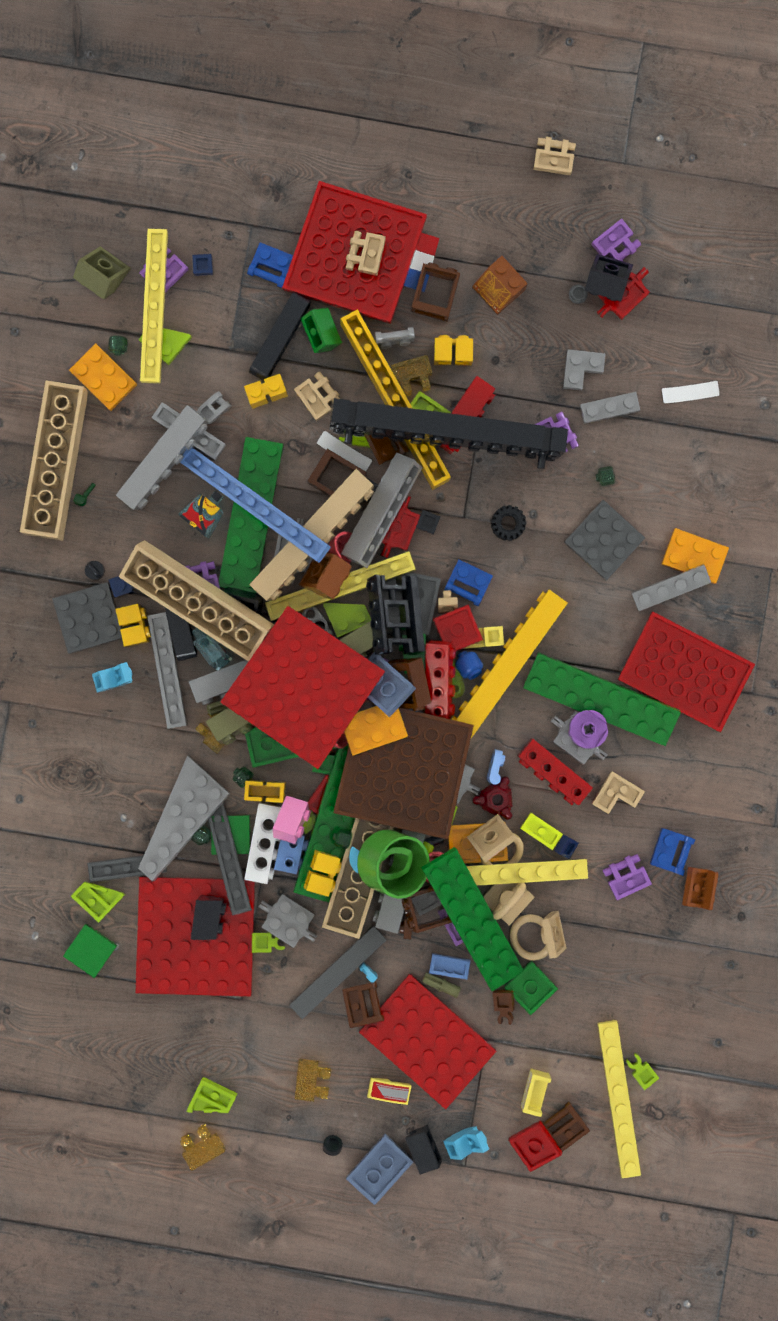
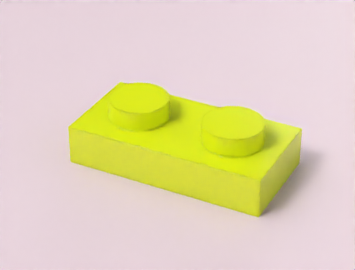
M531 812L520 827V829L551 850L554 849L563 835Z

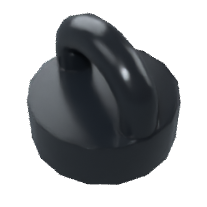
M91 561L85 566V574L88 578L99 580L104 576L105 568L100 562Z
M335 1135L326 1137L323 1143V1151L329 1156L340 1154L343 1145L342 1140Z

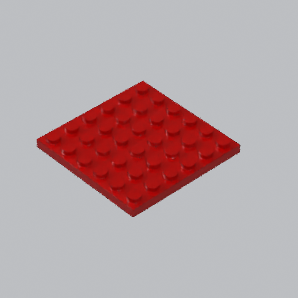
M319 181L282 287L283 290L291 293L296 292L301 296L351 312L358 309L360 315L391 324L427 219V214ZM354 231L361 232L360 239L364 240L367 232L386 236L377 276L359 272V264H354L353 271L346 269V256L350 252V239L353 237ZM358 247L357 256L362 255L363 247Z
M287 606L220 703L319 769L385 671L290 606Z
M140 876L135 993L252 996L253 953L251 952L252 933H254L255 882L244 880L252 910L232 916L223 879L158 877L155 881H151L147 876ZM201 895L224 898V903L227 904L226 913L221 917V923H224L222 935L219 934L216 940H191L196 900Z

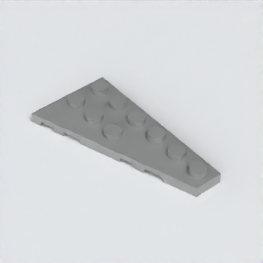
M188 755L138 868L151 881H155L230 795L221 784Z

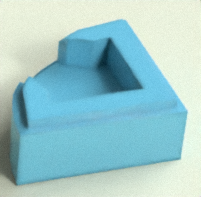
M352 846L349 861L353 870L358 873L357 860L359 850Z
M365 962L359 966L360 971L367 975L366 978L371 983H374L378 978V974Z

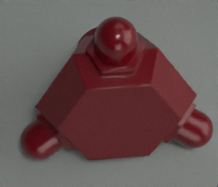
M504 776L498 784H491L483 789L479 796L473 797V804L482 806L483 810L493 815L498 814L506 820H510L512 818L510 810L513 805L512 792L509 788L510 786H508L509 778Z

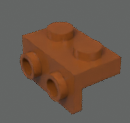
M688 867L682 905L712 910L718 883V872Z

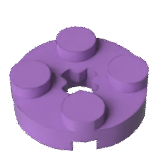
M582 711L571 719L568 734L577 746L584 749L600 746L608 736L606 719L597 711ZM590 724L593 733L586 734L584 726H589Z

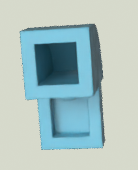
M127 662L92 674L97 693L120 687L133 681L132 670L128 667Z
M477 1126L461 1130L443 1141L450 1159L462 1160L472 1152L484 1153L489 1150L487 1138L482 1131H478Z

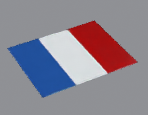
M425 233L421 234L404 286L416 290L423 263H433L439 238ZM427 274L423 284L422 292H425L426 285L428 282L429 275Z

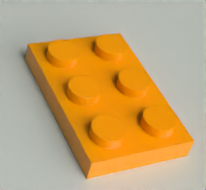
M96 343L69 369L110 411L137 386V383Z
M674 528L661 565L685 572L704 564L711 583L716 584L729 547Z
M377 706L357 712L344 731L352 756L408 737L399 708L390 718Z
M485 823L451 825L448 838L449 850L455 847L465 864L482 863L479 853L467 836ZM507 847L489 859V861H508Z

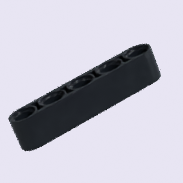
M296 292L292 293L249 369L250 374L263 381L272 375L301 324V317L307 313L311 305L310 300Z
M164 607L177 660L183 661L198 657L191 624Z

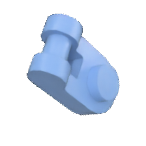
M494 749L487 773V781L490 784H498L501 780L498 774L500 766L503 767L505 755H502L503 751Z

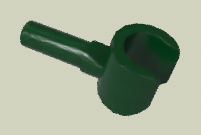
M91 483L83 495L76 494L73 500L75 504L85 506L87 497L96 485Z

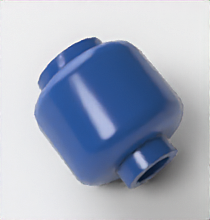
M465 650L457 655L458 659L455 662V667L464 679L469 678V680H472L482 673L483 663L475 652H467Z

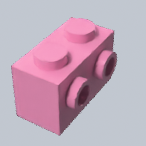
M289 796L285 797L273 826L274 838L296 844L297 839L303 835V824L309 820L311 814L308 802Z

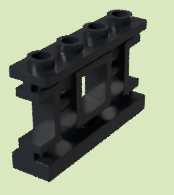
M375 574L368 578L366 588L369 594L368 607L371 613L370 626L373 632L372 646L375 655L392 653V645H403L404 654L417 655L424 652L425 645L417 575L400 576L396 578V585H386L385 575ZM382 591L388 592L389 600H382ZM402 591L403 600H397L396 592ZM388 607H399L401 623H390ZM386 629H392L393 638H386ZM406 629L407 638H401L400 630Z

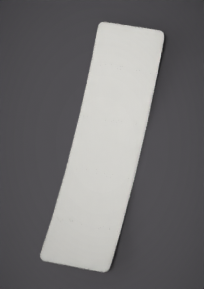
M718 381L662 388L664 403L683 402L720 395Z
M326 431L322 433L317 441V444L327 450L328 448L364 471L368 469L372 462L371 459L347 446Z

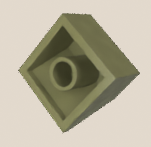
M100 246L79 259L73 278L97 296L106 299L116 291L131 268Z

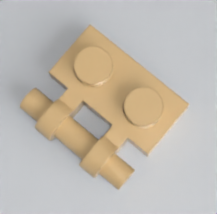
M538 137L537 145L544 146V149L536 150L533 170L571 176L574 154L567 153V150L575 151L576 143H571L565 139L558 141L552 140V137H546V139ZM550 147L561 149V152L550 151Z
M354 231V235L350 239V252L346 256V269L353 271L354 264H359V272L377 276L386 236L367 232L364 240L360 239L361 232ZM358 247H363L361 256H357Z
M321 372L314 375L318 381L315 384L309 378L294 389L316 421L331 411L328 404L334 398L340 399L338 392L333 390L329 384L330 381ZM320 388H323L328 394L325 398L318 391Z

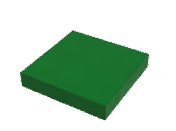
M228 815L237 854H249L250 815ZM211 833V855H217Z
M85 924L63 957L95 978L118 945L88 924Z
M532 960L523 967L524 971L504 985L506 990H513L514 999L530 1016L558 990L555 984Z

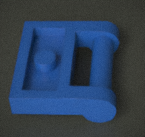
M260 242L247 274L271 281L282 288L293 255ZM260 264L280 272L282 275L279 277L257 267Z
M458 559L444 591L451 590V592L479 606L493 575ZM457 580L478 590V595L454 585V581Z
M661 828L650 864L684 876V866L695 839ZM679 840L684 841V845L675 867L671 864Z

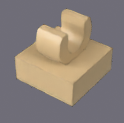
M451 590L443 591V598H438V613H448L458 609L457 597L451 598Z

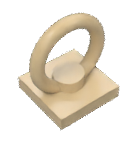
M498 814L467 836L479 853L482 865H494L489 859L512 842L516 845L515 854L504 864L518 863L523 855L524 845L521 838L511 832Z
M523 882L493 884L483 895L487 905L493 911L494 919H502L508 925L535 898L526 889V884Z
M559 911L550 912L544 918L532 914L524 915L513 923L510 930V942L519 956L527 960H540L548 954L549 958H557L566 949ZM528 922L537 923L542 927L541 937L546 945L541 951L536 953L524 950L518 942V930L523 924Z

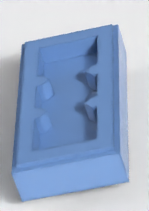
M432 953L429 973L467 980L471 960Z

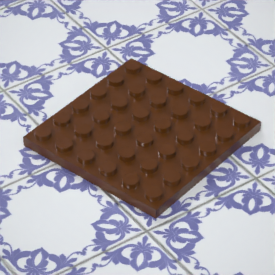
M366 700L358 712L375 707L376 705L372 701ZM399 708L408 737L352 756L350 747L348 748L333 813L448 840L474 725Z

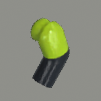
M434 836L424 839L423 844L428 854L433 851L436 845L443 844L444 839Z

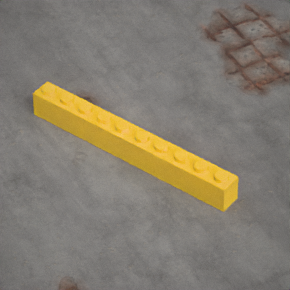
M358 309L342 317L340 325L384 404L412 408ZM405 440L416 462L423 467L421 471L432 490L449 482L451 476L434 446H431L428 442L413 444L410 442L411 440Z
M548 590L546 593L542 591L536 600L539 603L535 609L533 607L529 609L525 615L527 617L525 623H519L514 630L517 633L515 637L507 640L503 646L505 651L502 655L497 654L492 661L494 664L492 669H487L482 675L481 679L483 681L480 686L475 685L470 692V695H472L468 702L465 700L458 709L461 711L458 717H452L451 720L474 725L471 738L568 604V602L551 590Z

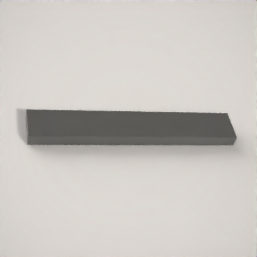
M223 802L208 821L233 916L251 911L252 909L227 817L225 803Z
M373 925L295 998L289 1006L301 1019L305 1018L387 939Z

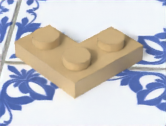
M611 771L591 804L607 814L610 813L618 798L635 808L645 791Z

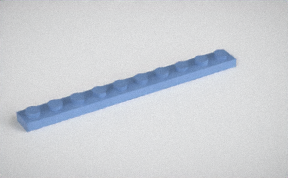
M194 448L187 449L184 452L181 464L315 561L320 563L331 547Z

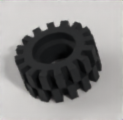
M502 506L494 513L491 520V528L498 538L504 541H512L524 532L527 522L525 520L526 517L523 515V511L519 510L516 506ZM505 516H511L515 519L516 526L514 529L505 530L502 527L501 521Z

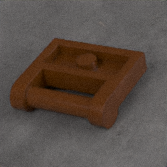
M364 434L379 465L391 461L396 452L401 455L409 452L408 447L404 446L403 442L394 441L398 449L395 451L388 437L374 439L372 435Z
M377 982L342 989L350 1028L384 1021L376 988H378ZM369 990L373 1017L368 1016L364 991Z
M569 1101L564 1104L565 1107L545 1122L541 1121L562 1152L590 1132L588 1126ZM569 1113L572 1115L571 1119L551 1133L549 1130L551 1126Z

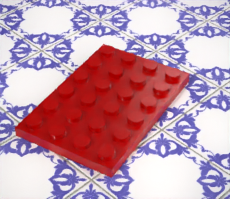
M651 612L617 680L661 703L679 709L682 714L717 732H721L755 664L667 618Z
M411 973L407 975L380 1006L384 1021L364 1025L359 1030L363 1037L444 1109L449 1107L497 1052L491 1044Z

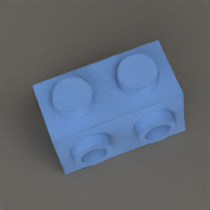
M305 834L297 839L296 844L280 840L274 870L292 874L298 873L303 861L301 858L302 851H306L308 840H305Z

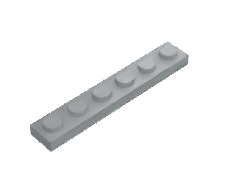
M166 612L148 615L167 729L187 726L174 647Z

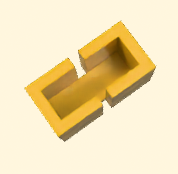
M440 335L438 338H435L434 365H451L452 346H455V365L472 366L473 338H469L466 335H460L456 339L450 338L449 335Z
M280 374L264 379L265 383L261 384V381H257L244 386L252 409L268 404L266 395L270 396L272 402L288 397Z
M140 604L117 608L116 614L119 626L124 627L139 623L137 626L120 629L124 647L150 642V628L145 625V619L147 618L145 607H142Z
M246 780L244 800L263 801L264 796H266L265 802L283 803L285 800L286 782L268 781L267 785H265V781Z
M315 850L310 867L313 870L327 873L328 876L308 871L304 889L329 897L330 892L334 891L336 884L333 878L341 869L342 863L340 858Z

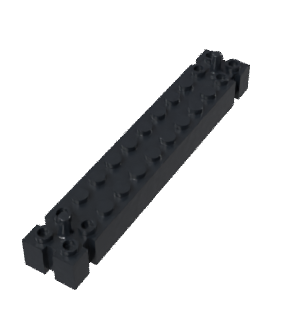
M337 398L333 400L329 430H333V433L345 434V444H352L353 436L364 437V434L372 435L374 439L389 437L392 441L402 442L403 439L411 440L410 442L413 444L428 442L431 446L440 447L443 444L449 445L451 449L466 447L469 451L474 452L482 449L487 450V453L490 454L505 452L507 456L513 457L518 456V454L525 455V458L536 459L538 456V469H545V461H555L566 452L568 429L549 428L542 425L360 401L351 402L350 400Z

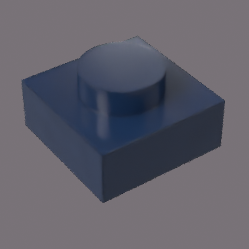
M212 254L192 255L194 276L213 275Z
M119 576L108 580L115 598L134 592L132 585Z
M563 834L554 851L570 860L579 843Z

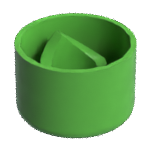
M381 830L369 836L363 843L358 854L357 867L362 881L368 887L390 897L402 899L412 896L423 886L427 877L421 867L429 863L430 859L426 847L418 839L394 830ZM394 854V861L390 869L384 873L379 870L381 862L389 855Z

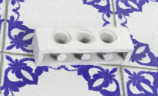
M263 802L258 804L244 880L268 884L269 879L273 880L274 868L271 867L273 860L276 861L278 849H275L276 841L280 842V839L273 837V829H267L264 826V821L271 819L275 824L282 806ZM261 839H269L271 842L270 847H262ZM259 857L265 858L267 866L260 867L257 864V859Z

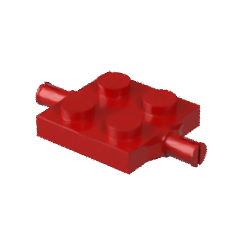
M643 267L637 274L631 272L622 301H612L607 297L598 295L603 301L604 306L597 311V314H600V317L603 318L610 310L623 320L649 295L650 291L642 283V279L649 271Z
M409 496L406 503L403 502L382 541L384 548L381 556L384 557L386 552L385 558H388L391 548L408 550L420 518L419 514L411 512L407 508L411 499Z

